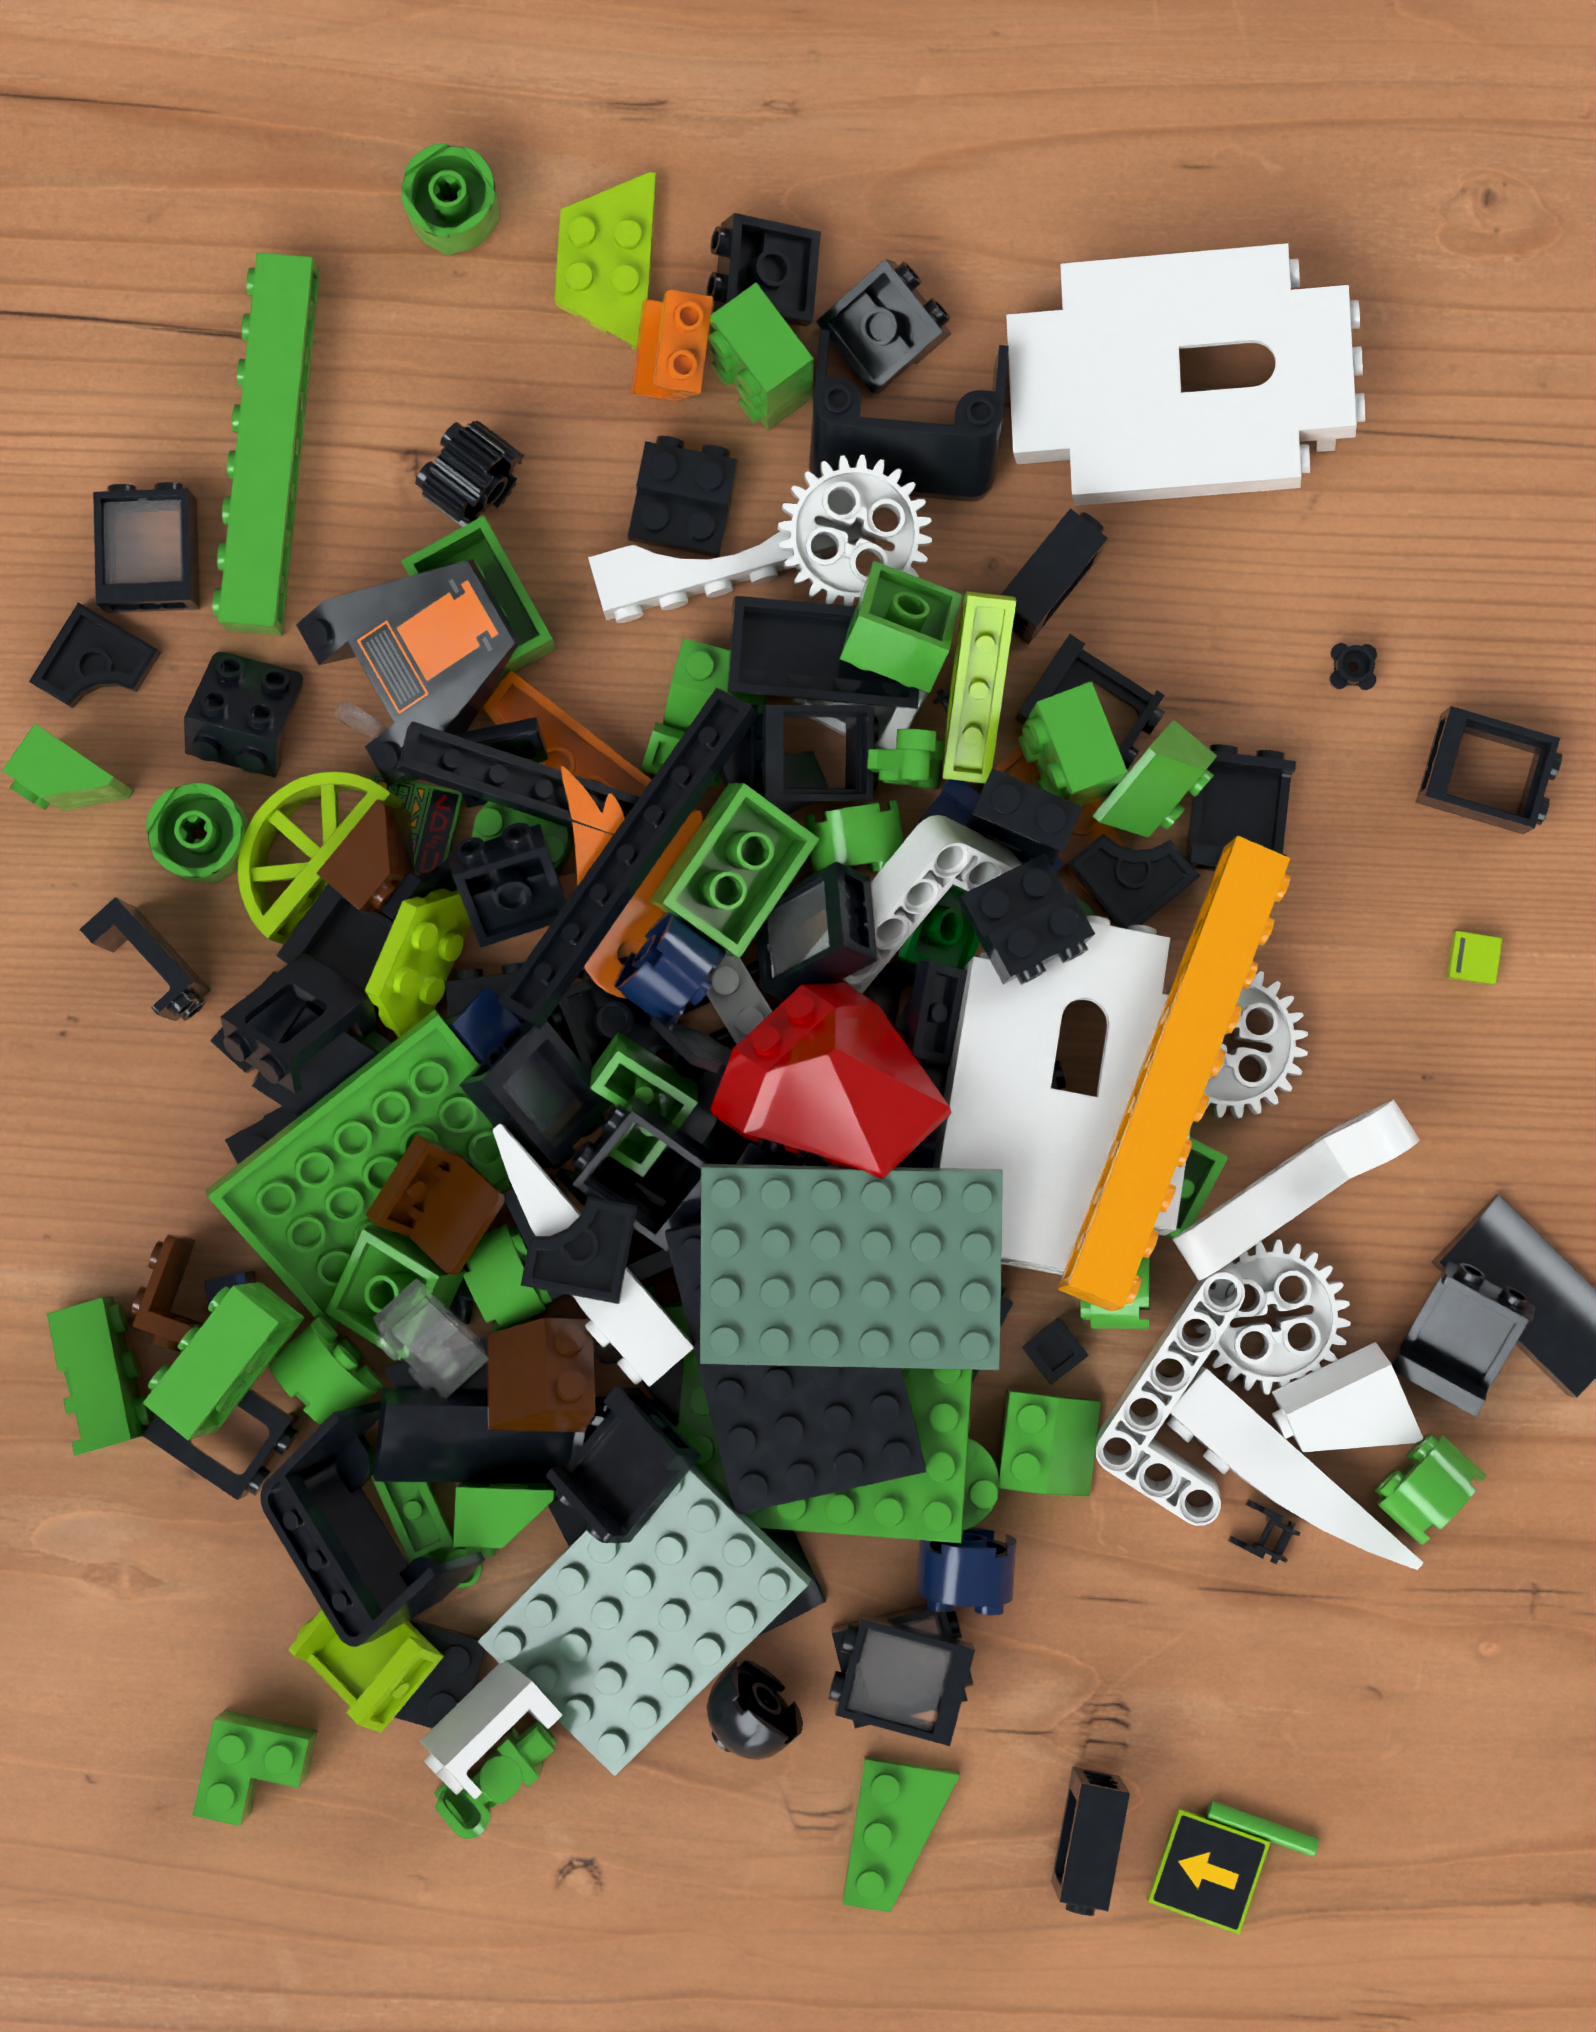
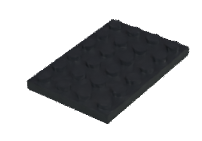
M701 1221L666 1229L665 1237L692 1344L694 1345V1352L733 1507L738 1514L926 1472L927 1467L902 1368L700 1364Z

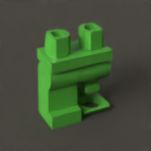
M538 1720L522 1734H519L514 1727L502 1736L499 1745L489 1752L483 1766L469 1777L482 1793L476 1799L465 1789L456 1795L443 1782L434 1792L438 1798L435 1807L437 1812L459 1837L471 1839L480 1836L486 1830L492 1816V1808L496 1804H503L518 1791L522 1781L529 1787L540 1777L544 1765L542 1761L555 1750L554 1745L557 1744V1739Z

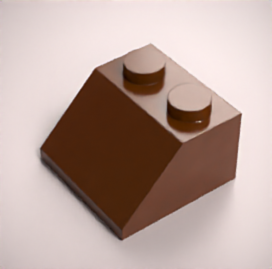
M377 799L319 869L317 874L359 911L384 914L381 908L397 889L406 874L409 872L415 874L410 812L403 806Z
M542 1318L488 1334V1430L586 1431L596 1412L593 1336L585 1327L591 1319Z

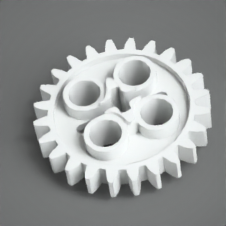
M843 455L840 456L838 470L833 471L826 461L821 462L822 477L819 479L807 471L804 474L805 482L809 487L807 490L793 485L790 492L798 500V504L783 503L781 510L791 516L792 520L778 523V530L790 534V538L778 544V549L792 551L793 556L784 562V568L799 567L801 571L795 578L794 584L798 585L809 580L812 583L808 594L809 598H813L822 590L826 592L825 604L832 605L836 597L843 599V606H852L854 599L860 598L867 576L859 573L855 564L856 557L865 552L876 555L881 564L919 577L917 572L911 567V564H925L928 560L917 549L919 546L930 545L932 542V538L919 534V529L928 526L931 523V518L917 517L916 512L925 505L926 501L925 499L910 500L909 495L916 484L911 482L903 487L897 484L902 470L898 468L887 477L883 474L884 460L882 459L877 462L873 470L867 469L865 455H860L856 467L850 468L846 457ZM836 491L846 492L853 500V510L844 515L832 512L828 506V496ZM880 508L892 510L897 516V528L889 532L880 531L873 524V512ZM816 516H821L847 529H850L854 522L862 525L861 533L864 536L892 543L894 550L891 552L884 550L864 539H859L856 545H851L847 543L848 534L846 532L818 525L814 519ZM824 535L834 540L837 546V553L833 558L822 560L813 554L811 542L818 536Z
M1262 971L1256 973L1253 982L1247 990L1242 988L1236 1004L1242 1007V1012L1233 1030V1039L1243 1042L1269 1044L1271 1051L1266 1053L1255 1049L1239 1047L1231 1050L1230 1054H1227V1046L1221 1045L1220 1049L1226 1052L1224 1062L1215 1078L1209 1077L1204 1090V1094L1209 1096L1207 1107L1209 1104L1214 1105V1116L1218 1119L1223 1117L1227 1107L1231 1108L1235 1119L1242 1118L1245 1104H1247L1254 1115L1261 1113V1098L1272 1106L1278 1104V1098L1274 1090L1277 1088L1284 1092H1291L1293 1088L1286 1080V1075L1299 1076L1303 1072L1292 1062L1294 1058L1305 1057L1308 1054L1304 1049L1296 1047V1040L1308 1036V1032L1294 1030L1293 1023L1299 1021L1304 1015L1302 1012L1288 1013L1286 1008L1294 1000L1293 995L1280 1000L1275 996L1281 985L1279 981L1267 988L1262 986L1264 972ZM1251 1010L1262 1012L1268 1020V1027L1263 1035L1252 1034L1246 1026V1017ZM1249 1056L1259 1062L1261 1074L1256 1082H1248L1241 1077L1238 1066L1243 1057Z
M1280 1239L1273 1240L1270 1251H1266L1263 1243L1260 1241L1253 1246V1254H1248L1246 1251L1237 1257L1238 1260L1229 1263V1265L1234 1266L1240 1272L1243 1283L1250 1284L1256 1293L1253 1305L1245 1310H1238L1233 1318L1264 1315L1268 1311L1267 1305L1272 1304L1273 1308L1279 1311H1288L1307 1305L1313 1307L1311 1314L1277 1318L1275 1320L1276 1327L1272 1329L1264 1321L1252 1322L1239 1327H1231L1229 1323L1212 1349L1218 1353L1210 1364L1214 1368H1218L1228 1363L1229 1367L1225 1378L1230 1382L1242 1373V1387L1245 1390L1249 1391L1257 1379L1260 1380L1262 1392L1269 1395L1273 1382H1278L1281 1388L1289 1384L1290 1379L1295 1378V1380L1306 1376L1308 1371L1314 1372L1322 1368L1319 1364L1322 1359L1330 1362L1337 1361L1336 1356L1329 1350L1331 1345H1346L1347 1343L1346 1340L1336 1334L1337 1328L1350 1326L1351 1322L1338 1317L1337 1311L1348 1307L1350 1304L1347 1300L1335 1299L1334 1294L1344 1285L1340 1281L1329 1283L1326 1281V1278L1333 1270L1331 1265L1327 1264L1318 1269L1314 1268L1319 1255L1316 1252L1312 1251L1303 1259H1300V1244L1293 1243L1288 1252L1283 1253V1245ZM1290 1275L1297 1276L1302 1283L1301 1295L1296 1300L1284 1301L1279 1294L1281 1281ZM1218 1279L1214 1281L1212 1289L1209 1288V1292L1215 1298L1226 1299L1232 1295L1236 1286L1228 1279ZM1206 1322L1196 1325L1194 1330L1197 1333L1206 1334L1210 1327ZM1297 1323H1306L1311 1330L1309 1343L1301 1348L1291 1347L1288 1342L1290 1328ZM1251 1331L1260 1332L1264 1338L1262 1351L1255 1356H1245L1240 1348L1242 1337Z

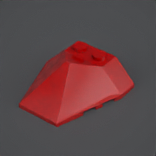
M846 983L802 984L733 1048L710 1109L716 1118L746 1139L755 1142L766 1139L783 1144L786 1151L799 1155L802 1151L825 1157L827 1163L844 1168L864 1170L870 1175L884 1179L952 1113L945 1099L881 1007Z

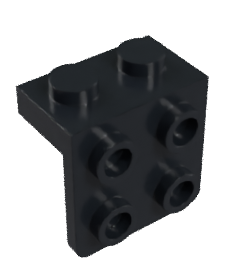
M226 652L215 653L184 716L185 754L195 756L204 761H214L237 767L249 773H259L276 778L281 766L282 732L303 686V676L301 673Z

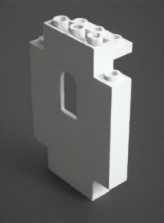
M1288 243L1060 264L1063 310L1006 315L1009 346L1012 440L1016 463L1028 464L1070 460L1072 497L1075 506L1301 488V474L1310 473L1309 444L1300 445L1299 442L1316 441V452L1335 451L1336 439L1355 437L1357 422H1365L1364 393H1355L1354 376L1363 375L1361 346L1352 347L1351 329H1360L1359 300H1350L1349 285L1291 290V288L1300 287L1298 258L1289 259ZM1258 343L1267 347L1275 358L1276 365L1272 376L1259 386L1181 393L1179 349Z
M1086 916L1095 932V935L1086 942L1088 951L1066 963H1062L1060 957H1057L1043 964L1047 971L1023 985L1020 984L1017 978L1003 985L986 953H981L980 957H973L964 968V970H967V977L943 1097L952 1113L939 1125L932 1168L1003 1170L1001 1264L1063 1275L1170 990H1167L1166 994H1162L1170 938L1156 935L1157 930L1149 926L1130 925L1128 929L1110 926L1111 921L1109 919L1099 916ZM1077 1000H1088L1098 1005L1104 1012L1107 1021L1096 1097L1051 1088L1062 1014L1068 1004ZM1185 1164L1181 1168L1176 1166L1170 1184L1176 1186L1174 1197L1165 1213L1159 1212L1153 1229L1159 1231V1235L1164 1236L1176 1230Z

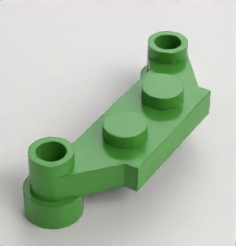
M897 729L896 749H869L867 768L874 773H878L879 780L883 781V783L911 785L913 788L939 789L940 764L944 757L945 742L936 740L935 731Z
M371 1476L409 1563L424 1555L435 1556L442 1563L467 1556L465 1555L466 1547H453V1534L429 1482H377ZM483 1562L457 1588H466L473 1585L482 1574Z

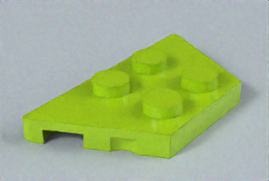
M655 172L645 173L560 209L554 298L556 306L574 316L583 317L589 321L591 326L605 334L609 332L630 344L631 348L635 351L637 348L642 301L649 299L656 193Z
M442 888L430 892L424 898L417 896L402 901L366 986L365 992L372 1004L378 1007L379 1017L384 1026L394 1030L398 1038L434 1011L437 1003L443 997L445 981L448 979L454 962L462 952L464 939L471 922L458 890L451 892Z

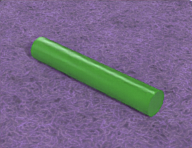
M1213 1800L1210 1801L1207 1807L1206 1819L1314 1857L1317 1851L1319 1838Z

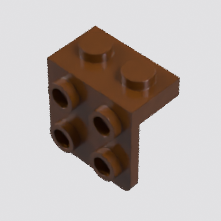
M417 1134L367 1211L366 1216L375 1225L408 1236L444 1272L456 1275L462 1270L503 1206L505 1196L457 1150Z
M168 1234L164 1242L158 1241L151 1253L148 1267L153 1269L147 1288L142 1286L137 1292L131 1313L136 1315L133 1327L155 1334L152 1343L180 1352L178 1345L186 1333L195 1325L201 1328L204 1323L170 1311L195 1245V1239Z

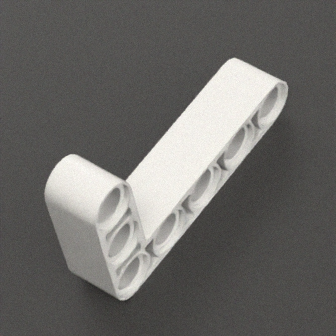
M935 815L924 819L916 826L870 883L878 961L836 983H846L862 994L953 884L966 891H970L1022 865L1009 848L945 816ZM828 935L811 956L829 947Z
M1391 1099L1328 1131L1186 1228L1172 1240L1197 1279L1202 1280L1232 1262L1347 1180L1396 1158L1416 1145L1420 1139L1395 1100Z
M1229 1264L1212 1275L1197 1281L1099 1429L1096 1438V1458L1106 1471L1184 1521L1195 1526L1209 1524L1218 1517L1221 1509L1219 1486L1210 1474L1153 1438L1244 1301L1245 1289L1241 1274L1234 1266ZM1228 1279L1235 1284L1236 1289L1230 1297L1218 1299L1210 1294V1285L1215 1280ZM1191 1319H1201L1210 1328L1203 1337L1191 1338L1183 1332L1184 1324ZM1173 1358L1182 1364L1183 1369L1179 1375L1167 1378L1158 1373L1156 1367L1162 1360ZM1139 1398H1148L1156 1404L1157 1408L1152 1415L1141 1417L1136 1415L1130 1406ZM1120 1437L1125 1439L1131 1448L1123 1455H1113L1105 1449L1104 1445L1109 1439ZM1161 1463L1171 1470V1474L1163 1481H1154L1146 1476L1145 1471L1150 1465ZM1204 1490L1212 1498L1207 1505L1195 1507L1186 1501V1496L1191 1491Z

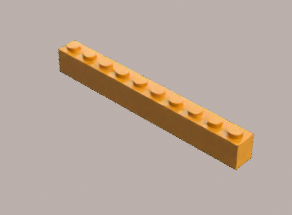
M1236 836L1224 846L1058 1290L1110 1312L1124 1308L1125 1303L1132 1304L1136 1298L1142 1281V1277L1136 1275L1142 1258H1149L1156 1245L1159 1231L1153 1228L1159 1212L1165 1213L1174 1197L1176 1186L1170 1184L1176 1166L1181 1168L1191 1151L1192 1140L1187 1139L1193 1121L1198 1123L1201 1120L1208 1105L1209 1096L1204 1094V1090L1209 1077L1215 1078L1224 1062L1226 1052L1220 1049L1226 1032L1229 1034L1233 1032L1241 1016L1242 1007L1236 1004L1242 988L1247 990L1256 975L1258 963L1253 961L1258 945L1263 946L1272 932L1275 920L1270 918L1269 915L1274 902L1279 903L1288 889L1291 876L1285 874L1291 858L1240 836Z

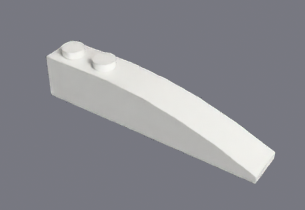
M498 1124L493 1129V1133L509 1180L535 1236H551L568 1229L581 1213L503 1124ZM626 1267L619 1304L573 1296L585 1314L591 1319L585 1325L587 1330L602 1347L607 1346L611 1342L623 1356L617 1364L636 1385L643 1380L650 1387L694 1348L688 1336L628 1267Z
M1200 1367L1169 1414L1172 1418L1166 1424L1187 1443L1195 1437L1208 1449L1202 1455L1203 1458L1221 1474L1224 1475L1230 1469L1270 1500L1317 1528L1367 1552L1418 1570L1424 1562L1207 1368Z

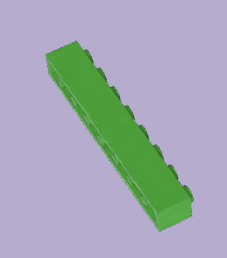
M257 252L255 268L250 267L247 272L246 289L247 295L252 296L250 313H244L241 329L242 340L247 342L246 358L239 359L237 365V385L242 387L241 405L235 404L232 412V430L234 433H238L236 450L229 451L227 459L228 478L233 479L231 496H225L222 507L223 524L228 525L226 542H220L217 554L218 569L223 571L222 586L215 589L212 602L213 615L218 617V622L227 631L283 636L320 271L313 257Z

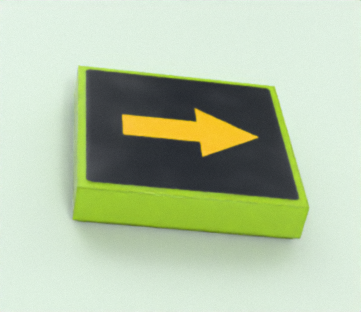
M1177 1807L1146 1899L1151 1904L1240 1935L1271 1842Z

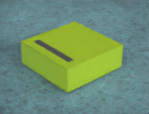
M1461 931L1452 932L1446 979L1495 985L1502 938Z

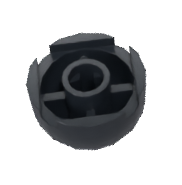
M745 1660L739 1666H737V1662L733 1663L717 1679L711 1688L706 1706L709 1724L712 1729V1737L716 1744L726 1752H732L740 1757L755 1760L775 1755L802 1733L803 1720L800 1709L795 1701L788 1707L785 1700L777 1693L785 1689V1686L766 1668L748 1660Z

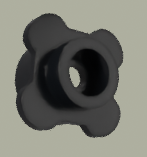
M1338 643L1331 649L1330 656L1334 660V672L1330 675L1329 680L1334 688L1343 689L1346 686H1358L1361 690L1366 691L1375 685L1376 676L1373 674L1377 651L1372 645L1364 644L1362 646L1352 645L1348 647L1344 643ZM1350 663L1357 664L1356 671L1350 670Z

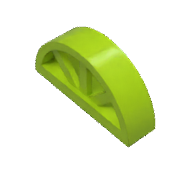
M969 591L965 593L950 685L944 743L943 779L985 783L992 770L1016 597Z
M321 772L304 776L288 783L270 796L259 808L248 825L238 859V882L241 897L250 918L259 931L267 939L284 945L328 884L317 874L319 869L377 799L400 806L404 803L403 799L370 779L345 772ZM337 792H359L366 794L339 825ZM320 796L323 827L322 847L289 819L301 806ZM278 831H281L311 858L309 862L266 866L270 847ZM293 880L271 906L265 882Z

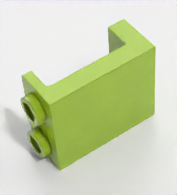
M322 1609L313 1619L306 1622L300 1628L297 1639L288 1650L295 1658L309 1663L350 1706L346 1713L358 1726L380 1733L384 1731L444 1657L409 1621L372 1642L357 1647L349 1646L338 1637Z

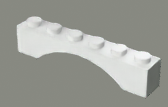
M836 491L828 496L827 502L832 512L844 515L853 510V500L846 492ZM816 516L814 519L818 525L846 532L848 534L847 543L851 545H856L859 539L875 543L874 538L864 536L861 533L862 525L854 522L851 528L847 529L821 516ZM780 531L758 546L735 555L713 559H679L655 554L636 545L591 556L588 559L606 621L615 618L617 623H625L642 617V610L660 605L662 610H672L686 605L688 597L706 593L708 598L718 597L733 591V584L751 580L752 585H759L775 580L779 577V571L790 569L784 568V562L793 556L792 551L778 549V544L781 541L790 538L789 533ZM818 536L811 542V550L819 559L823 560L835 556L837 553L836 543L828 536ZM797 566V567H796V571H797V572H800L801 570H800L799 567Z

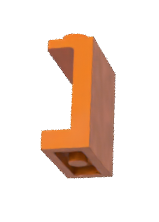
M670 289L664 293L663 302L649 299L642 301L630 395L678 402L701 394L710 327L709 316L711 315L713 304L712 296Z

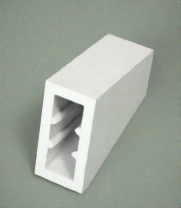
M1376 1342L1272 1392L1279 1407V1410L1273 1412L1272 1415L1280 1432L1285 1439L1293 1436L1303 1452L1411 1444L1424 1439L1393 1366Z

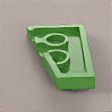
M864 1757L842 1899L843 1905L891 1912L960 1776L959 1771Z

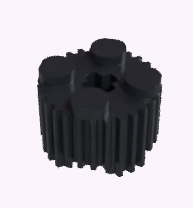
M472 421L466 427L455 422L446 430L441 438L440 445L444 447L441 450V454L436 457L435 463L430 461L422 467L416 476L415 484L422 489V495L426 500L463 527L478 519L480 514L484 513L486 508L492 504L498 508L506 501V497L511 494L512 488L516 486L517 478L512 475L513 467L516 463L519 465L522 463L524 455L479 421Z

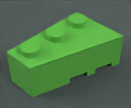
M113 1296L47 1313L57 1370L64 1372L70 1397L63 1398L65 1412L68 1415L75 1413L81 1439L71 1442L74 1456L141 1437L154 1419L153 1411L143 1404L147 1396L140 1395L136 1378L141 1376V1368L135 1351L133 1349L128 1350L123 1332L128 1331V1321L123 1306L120 1303L115 1304Z

